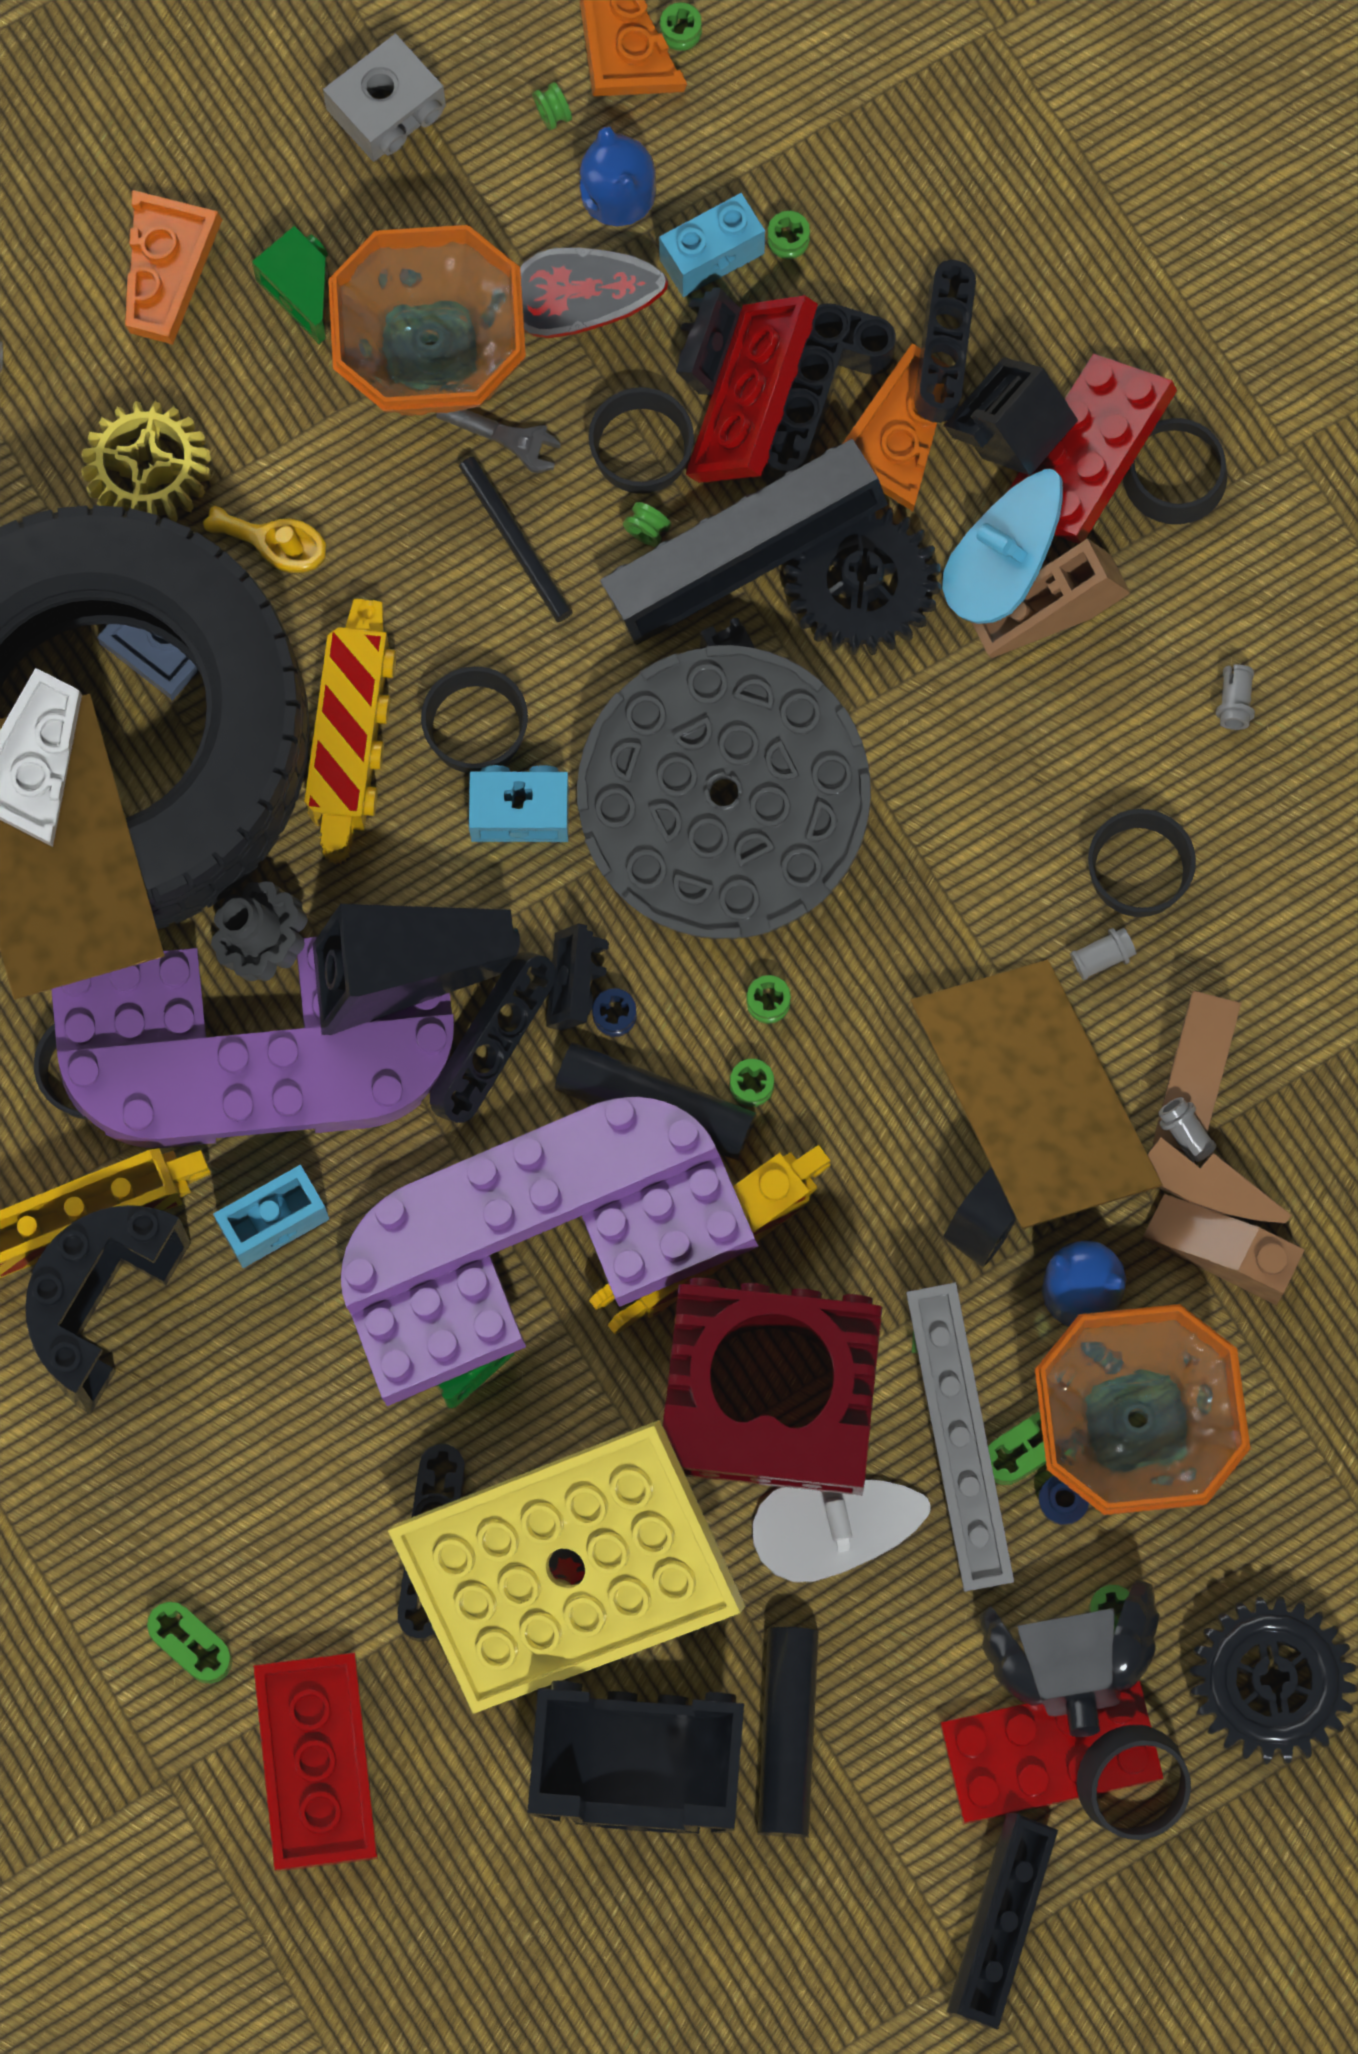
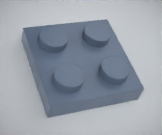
M108 624L97 637L99 644L172 701L198 672L193 662L177 647L162 637L146 630L126 625Z

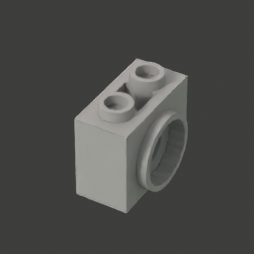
M396 33L323 89L326 110L373 162L384 154L391 155L398 151L406 142L408 135L420 126L427 127L434 123L441 116L443 108L446 107L443 85ZM379 90H387L392 93L385 99L372 97V94Z

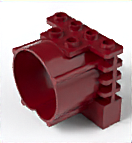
M700 1277L691 1278L690 1284H679L662 1426L685 1476L863 1496L883 1307L873 1304V1298L858 1294H845L842 1296V1301L822 1299L821 1292L811 1289H793L791 1295L771 1293L770 1286L757 1283H743L740 1290L720 1288V1281ZM757 1329H782L800 1334L818 1345L832 1361L834 1380L830 1398L822 1412L811 1423L800 1428L787 1427L775 1417L769 1415L759 1416L749 1422L734 1421L721 1410L712 1391L710 1370L716 1350L730 1339Z

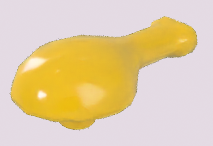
M213 506L209 510V516L203 521V527L207 532L213 534L225 533L254 545L259 554L271 566L280 571L305 573L316 570L325 561L327 544L323 537L312 526L300 520L279 519L264 524H252L229 515L223 508Z

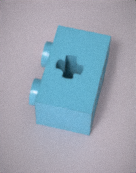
M742 193L659 236L660 261L682 297L695 292L765 254V229Z
M500 765L486 766L481 769V772H470L469 831L471 842H568V772H559L558 768L547 765L531 767L529 772H510L508 767ZM516 796L526 797V801H524L523 808L521 809L513 808Z
M301 1164L213 1214L242 1268L247 1267L330 1220L322 1200Z

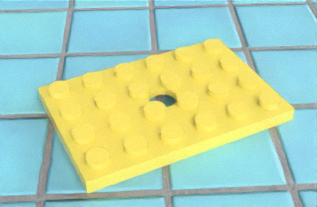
M660 1420L394 1524L388 1530L473 1714L536 1691L538 1688L549 1686L552 1684V1681L565 1680L740 1614L746 1607ZM569 1549L581 1557L585 1565V1575L580 1583L571 1585L563 1579H555L549 1568V1559L554 1551Z

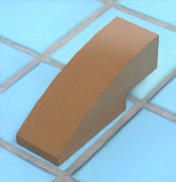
M1193 991L1188 1003L1162 1107L1176 1098L1183 1097L1186 1102H1192L1195 1105L1196 1111L1194 1114L1205 1131L1208 1132L1241 1003ZM1159 1116L1152 1144L1155 1145L1162 1137L1178 1151L1183 1152L1171 1132L1161 1128L1160 1121L1162 1119Z
M1162 1137L1147 1153L1163 1184L1159 1188L1181 1200L1229 1217L1251 1222L1285 1224L1292 1216L1214 1153L1210 1154L1199 1168Z

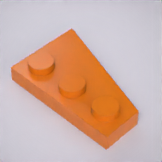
M580 0L593 97L685 92L687 82L681 70H676L668 54L669 47L662 33L658 34L647 13L648 5L645 0Z
M132 190L131 205L134 209L133 228H130L129 245L132 248L131 272L128 273L125 326L130 334L173 344L221 225L222 218L218 211Z
M913 343L843 442L845 443L850 439L854 440L877 475L884 494L912 512L914 511L937 422L924 419L915 408L914 397L921 348ZM931 355V358L937 365L950 367ZM936 384L932 393L935 396V401L938 403H943L941 401V392L944 384Z

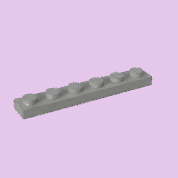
M956 1282L908 1291L906 1296L963 1590L966 1592L1013 1583L1012 1567Z

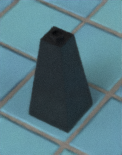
M340 904L313 942L321 1034L333 1035L501 975L513 958L518 955L520 948V935L518 929L513 928L511 910Z

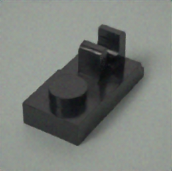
M713 288L712 292H705L704 298L692 299L689 307L697 314L696 321L694 323L685 322L681 326V330L688 338L684 349L680 353L676 372L701 395L713 394L741 312V308L721 288Z
M578 923L555 932L552 963L556 973L555 982L549 992L546 1027L564 1031L587 1023V1018L593 1005V995L590 991L591 980L606 975L607 968L596 966L591 960V952L600 953L608 950L609 942L606 939L594 937L593 931L587 930V925Z

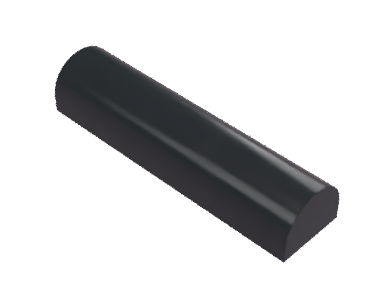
M574 1042L571 1043L565 1054L555 1083L556 1091L592 1105L616 1098L644 1097L677 1106L690 1114L705 1128L719 1154L737 1161L740 1159L757 1117L756 1112Z
M772 1627L768 1629L758 1835L809 1838L819 1631L800 1627Z
M1006 1813L946 2010L947 2014L981 2026L999 2029L1056 1840L1057 1829L1019 1814Z

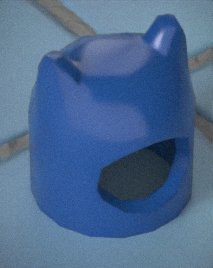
M603 127L598 132L596 140L582 157L580 166L582 204L590 216L602 224L616 227L631 225L645 217L653 206L656 195L654 160L645 146L639 141L622 134H616L611 127Z
M1084 1240L1068 1243L1055 1252L1047 1265L1042 1285V1295L1046 1308L1056 1320L1067 1327L1072 1324L1079 1314L1116 1311L1125 1292L1126 1275L1123 1263L1111 1249L1099 1242Z

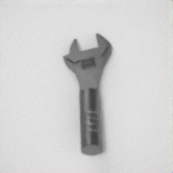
M468 410L437 413L436 418L504 445L532 473H541L554 469V463L538 459L542 444L555 448H560L561 446L555 437L546 433L547 426L541 425L526 429L508 427Z

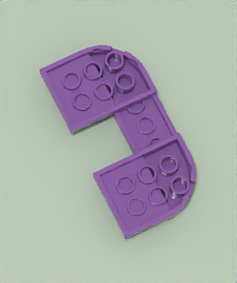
M317 937L303 938L305 942L304 948L297 955L304 1028L206 1037L197 948L163 951L165 957L51 989L60 1075L70 1100L82 1116H85L94 1125L105 1131V1135L129 1145L145 1148H170L216 1143V1138L315 1129V1133L365 1129L381 1126L402 1118L417 1108L421 1101L431 1092L433 1085L449 1061L454 1030L450 993L333 1035H322L313 954V942Z
M644 1097L611 1099L584 1108L407 1184L378 1202L364 1216L349 1240L342 1262L341 1287L345 1305L353 1318L385 1404L390 1406L525 1348L526 1344L491 1254L582 1216L619 1307L758 1248L725 1166L705 1128L684 1110L664 1101Z

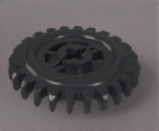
M889 507L881 519H876L874 512L792 558L791 560L798 565H786L784 567V575L796 581L787 583L784 586V593L790 597L798 598L790 603L789 610L796 614L806 613L800 619L799 626L802 629L816 626L817 629L814 633L815 641L820 642L827 636L832 637L831 649L834 651L838 650L846 642L849 644L851 655H856L861 644H865L868 652L871 655H875L879 642H883L889 650H894L896 648V635L906 641L913 639V632L909 625L919 628L927 625L926 617L920 612H932L936 609L935 600L929 599L927 596L936 595L941 591V584L938 581L933 582L929 580L940 573L941 566L939 563L925 564L934 556L935 547L930 545L926 548H918L925 537V532L922 529L915 534L907 535L911 522L909 516L905 517L903 521L895 526L892 524L893 508ZM852 550H857L850 553L845 559L839 558L841 555H844ZM874 552L881 554L890 563L883 564L881 558ZM863 553H866V572L868 577L867 582L863 584L861 608H857L859 593L857 577L858 572L862 569ZM833 565L841 571V581L828 589L827 575L830 566ZM896 572L897 587L892 597L883 587L884 576ZM843 593L844 597L851 602L850 609L844 608L833 597ZM877 598L886 603L874 611H867L868 604L876 601Z
M1282 1596L1276 1599L1273 1610L1268 1609L1262 1597H1257L1253 1613L1243 1603L1238 1602L1235 1605L1236 1621L1224 1613L1218 1615L1217 1619L1223 1632L1211 1628H1206L1203 1631V1635L1209 1640L1212 1647L1197 1646L1193 1650L1195 1655L1206 1662L1204 1665L1193 1666L1189 1669L1190 1675L1204 1680V1683L1190 1690V1695L1207 1698V1702L1196 1711V1715L1200 1717L1213 1714L1216 1719L1210 1725L1207 1732L1209 1735L1225 1729L1228 1733L1223 1744L1224 1749H1229L1239 1740L1243 1742V1760L1248 1759L1255 1748H1260L1264 1765L1270 1763L1275 1750L1279 1751L1283 1763L1288 1765L1292 1761L1293 1747H1297L1303 1757L1309 1759L1312 1755L1310 1740L1313 1739L1323 1748L1328 1747L1330 1741L1325 1727L1335 1732H1342L1344 1726L1335 1714H1350L1353 1712L1352 1705L1345 1701L1342 1695L1354 1694L1358 1691L1355 1684L1344 1680V1676L1356 1671L1357 1667L1355 1664L1341 1662L1340 1657L1350 1650V1646L1348 1644L1333 1645L1332 1640L1338 1633L1339 1628L1332 1626L1322 1631L1319 1628L1323 1619L1322 1612H1317L1310 1619L1304 1618L1305 1604L1302 1601L1297 1603L1292 1612H1288L1285 1599ZM1277 1643L1294 1649L1299 1656L1292 1662L1279 1656ZM1258 1646L1260 1661L1253 1668L1240 1663L1242 1657L1251 1648ZM1267 1647H1269V1649H1270V1655H1271V1659H1270V1660H1269V1656H1268V1653H1267ZM1303 1659L1311 1675L1310 1690L1297 1685L1298 1674L1295 1666ZM1268 1667L1269 1670H1272L1274 1677H1283L1284 1683L1277 1689L1276 1694L1272 1693L1270 1685H1261L1260 1682L1268 1673ZM1237 1670L1248 1675L1247 1688L1250 1696L1245 1700L1242 1699L1237 1687ZM1293 1693L1306 1696L1305 1703L1296 1712L1290 1714L1287 1699ZM1255 1700L1259 1704L1268 1706L1270 1716H1265L1252 1710L1248 1704ZM1277 1705H1280V1713H1278Z

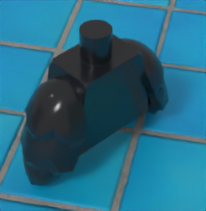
M1140 1579L1136 1580L1125 1600L1119 1620L1114 1609H1107L1019 1625L1018 1632L1024 1651L1000 1616L989 1606L980 1615V1625L984 1636L981 1647L988 1660L994 1666L995 1678L1012 1696L1021 1702L1032 1706L1043 1704L1049 1716L1067 1714L1071 1736L1088 1737L1100 1732L1097 1709L1119 1704L1121 1690L1129 1689L1135 1685L1146 1673L1154 1658L1156 1651L1154 1637L1160 1614L1155 1607L1153 1585Z

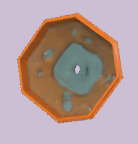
M456 225L376 230L328 279L333 369L385 412H398L401 415L422 416L431 412L449 413L479 407L493 396L502 383L526 357L520 266L471 226ZM427 342H436L433 345H425Z
M1181 1304L1079 1314L1035 1368L1047 1470L1103 1515L1207 1505L1251 1449L1237 1348ZM1131 1412H1138L1146 1418L1147 1423L1141 1428H1135L1129 1423L1128 1415Z

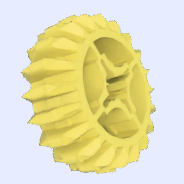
M156 400L151 405L149 411H143L141 403L135 401L132 407L134 413L128 415L125 414L122 408L117 406L115 410L117 420L111 422L109 419L101 417L99 424L103 433L89 432L88 441L92 448H86L82 451L83 461L88 465L82 467L81 473L83 479L90 482L86 487L89 497L92 499L99 498L97 501L99 506L123 507L125 511H129V508L156 514L159 517L167 515L169 520L176 522L178 520L176 509L180 507L184 511L191 513L194 507L189 496L203 498L205 490L200 482L209 481L211 476L209 468L205 466L211 461L209 450L203 448L206 443L204 434L200 431L193 432L195 424L190 417L180 420L179 410L174 406L162 415L161 404ZM139 437L134 444L123 446L128 441ZM159 437L168 439L176 444L184 453V460L174 458L172 453L161 451ZM151 453L154 465L152 466L149 463L150 468L143 469L141 477L138 465L140 464L144 467L143 462L149 460ZM109 470L119 471L120 476L132 479L133 493L124 491L116 486L109 478ZM171 483L163 490L153 493L159 485Z

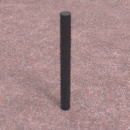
M473 456L465 459L459 465L463 475L556 622L564 621L573 613L570 606L476 458Z

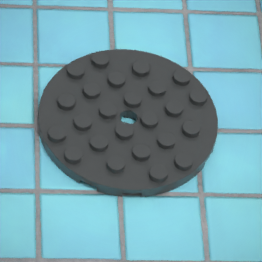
M717 645L706 646V648L695 649L681 654H673L655 662L640 671L638 676L627 683L610 699L594 723L584 746L577 781V805L585 842L594 862L612 888L630 906L661 926L679 933L709 939H740L772 932L793 923L812 911L836 889L857 857L865 836L871 805V779L864 746L854 722L845 707L842 706L834 694L818 678L792 661L771 652L751 647ZM721 779H729L738 787V797L728 806H718L711 800V788L715 782Z

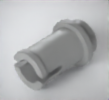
M1235 664L1233 667L1234 674H1232V667L1228 665L1223 668L1222 704L1217 707L1216 716L1220 719L1222 727L1231 730H1242L1249 727V721L1254 719L1255 710L1250 707L1254 670L1249 666Z
M1111 928L1108 930V936L1070 953L1083 981L1088 979L1089 976L1119 962H1123L1124 965L1130 963L1129 958L1137 953L1125 928L1118 931Z
M1179 1097L1168 1102L1160 1109L1158 1113L1162 1119L1160 1126L1163 1130L1171 1132L1189 1160L1193 1163L1195 1161L1199 1162L1215 1150L1216 1144L1211 1140L1195 1116V1105L1192 1102H1186L1183 1097Z

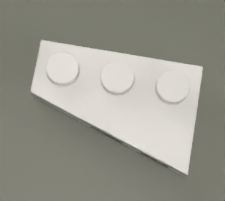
M35 668L0 730V820L53 847L82 694L78 689Z

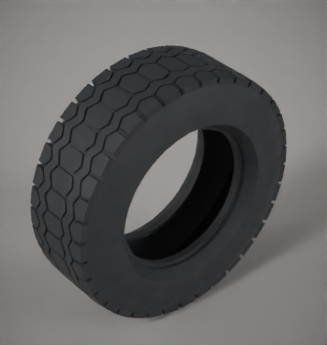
M87 505L57 508L58 512L54 514L52 510H47L22 517L23 522L19 524L17 520H14L0 527V689L14 667L41 643L64 631L97 624L126 625L143 629L162 637L188 657L202 675L206 692V722L200 747L191 766L181 780L163 798L147 809L126 818L157 930L169 927V924L173 922L177 924L203 912V908L206 906L208 908L231 893L232 888L238 887L258 867V863L260 861L263 862L289 821L303 783L310 737L307 695L296 656L273 605L255 580L230 555L223 552L220 547L199 533H193L194 531L165 517L160 519L156 514L129 508V511H125L123 507L93 505V509H89Z

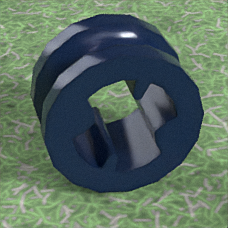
M616 988L608 989L598 995L593 1004V1021L600 1032L610 1037H621L629 1033L634 1027L637 1019L636 1003L630 994ZM612 1002L621 1003L622 1011L627 1009L629 1011L628 1016L619 1017L617 1024L608 1023L607 1014L601 1016V1011L610 1009Z

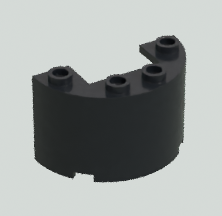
M127 1205L110 1207L90 1213L62 1230L45 1248L33 1269L28 1284L25 1306L26 1323L32 1345L39 1359L64 1394L90 1415L116 1371L113 1367L98 1360L102 1349L80 1338V1335L123 1262L158 1282L167 1285L191 1244L179 1217L168 1212L150 1207Z
M552 1681L551 1689L538 1688L527 1809L529 1815L552 1821H560L561 1817H570L576 1825L644 1832L700 1834V1827L711 1828V1833H726L735 1830L744 1703H736V1695L707 1692L705 1700H693L692 1706L688 1705L689 1698L684 1696L658 1695V1703L637 1702L638 1694L623 1691H608L607 1699H595L590 1692H582L583 1684L570 1681Z

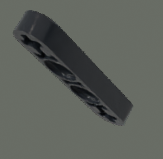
M959 260L943 261L937 266L928 293L914 404L919 415L928 421L937 423L948 421L954 416L963 389L976 275L970 266ZM949 280L956 281V288H958L954 298L947 297L950 288ZM941 314L953 316L958 321L960 327L947 329L938 323L936 316ZM936 352L946 353L952 357L955 365L951 367L939 366L933 361L931 354ZM936 384H944L941 392V401L943 403L936 402L935 396L932 394Z
M520 952L505 968L433 1085L430 1093V1106L436 1116L455 1123H464L475 1115L553 987L556 972L549 958L531 952ZM530 967H531L530 972H531V974L534 976L533 981H532L531 983H530V980H531V979H530V977L527 975V972H528V970H529ZM517 990L516 994L523 996V999L513 996L514 991ZM509 1003L513 1010V1017L510 1024L506 1028L501 1029L498 1024V1015L502 1007ZM485 1045L488 1052L487 1061L481 1069L476 1071L473 1066V1055L478 1047ZM465 1075L472 1078L471 1084H468L469 1080L463 1079L462 1076ZM454 1092H455L456 1098L459 1099V1101H458V1103H457V1105H456L455 1107H454L455 1103H454V1101L451 1099V1096H452V1094H453Z
M436 1444L428 1448L422 1455L418 1469L412 1517L422 1514L423 1510L432 1504L443 1506L462 1498L466 1473L465 1462L461 1453L455 1447L447 1444ZM444 1455L448 1456L450 1465L457 1467L455 1473L450 1472L445 1476L444 1490L445 1492L454 1491L452 1499L438 1493L424 1495L425 1487L434 1491L436 1488L435 1471L428 1469L430 1463H438L440 1456ZM404 1567L397 1612L398 1623L402 1632L409 1639L417 1642L428 1641L437 1636L431 1623H425L423 1631H417L413 1621L406 1619L408 1612L414 1613L417 1611L419 1597L417 1594L409 1595L410 1587L413 1584Z

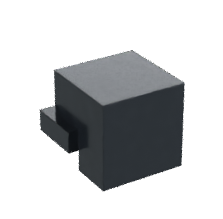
M1003 357L956 410L954 416L944 424V427L953 439L973 445L982 459L1031 476L1078 422V419L1044 368L1020 360L1016 361Z

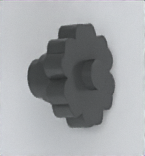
M270 881L262 883L250 882L245 886L242 896L236 894L228 895L222 907L215 914L214 922L220 930L212 937L211 946L216 952L218 962L228 969L234 970L238 976L247 981L258 979L268 981L274 976L277 966L289 968L294 964L297 955L303 950L305 945L304 939L299 932L304 929L308 919L302 909L301 901L295 896L284 892L282 888Z

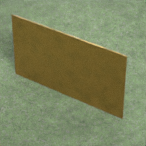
M90 694L83 695L81 698L53 847L0 820V952L14 1000L165 957ZM7 717L0 719V730Z
M1048 959L910 999L1022 1229L1163 1185Z

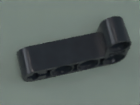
M826 303L817 307L812 322V331L804 345L798 363V373L791 384L783 408L784 414L777 426L769 450V459L764 467L765 476L771 484L779 480L785 473L797 470L810 462L841 367L872 375L883 373L890 368L894 360L896 333L894 327L887 320L837 304ZM823 327H833L840 334L833 338H824L817 331ZM877 340L883 343L885 348L881 351L873 352L865 349L862 344L866 341ZM809 369H819L826 376L814 381L805 378L803 373ZM796 411H804L812 418L805 423H795L788 416ZM788 442L793 445V458H789L787 464H781L778 461L783 460Z
M992 1167L964 1199L943 1236L946 1241L982 1268L988 1264L1000 1249L1017 1221Z

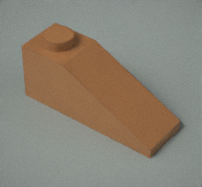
M1087 538L1040 570L1025 600L1012 614L994 623L976 624L972 622L987 655L994 658L1088 621L1129 595L1130 591L1111 554Z
M1167 1194L1163 1195L1142 1238L1276 1306L1305 1251L1260 1227Z

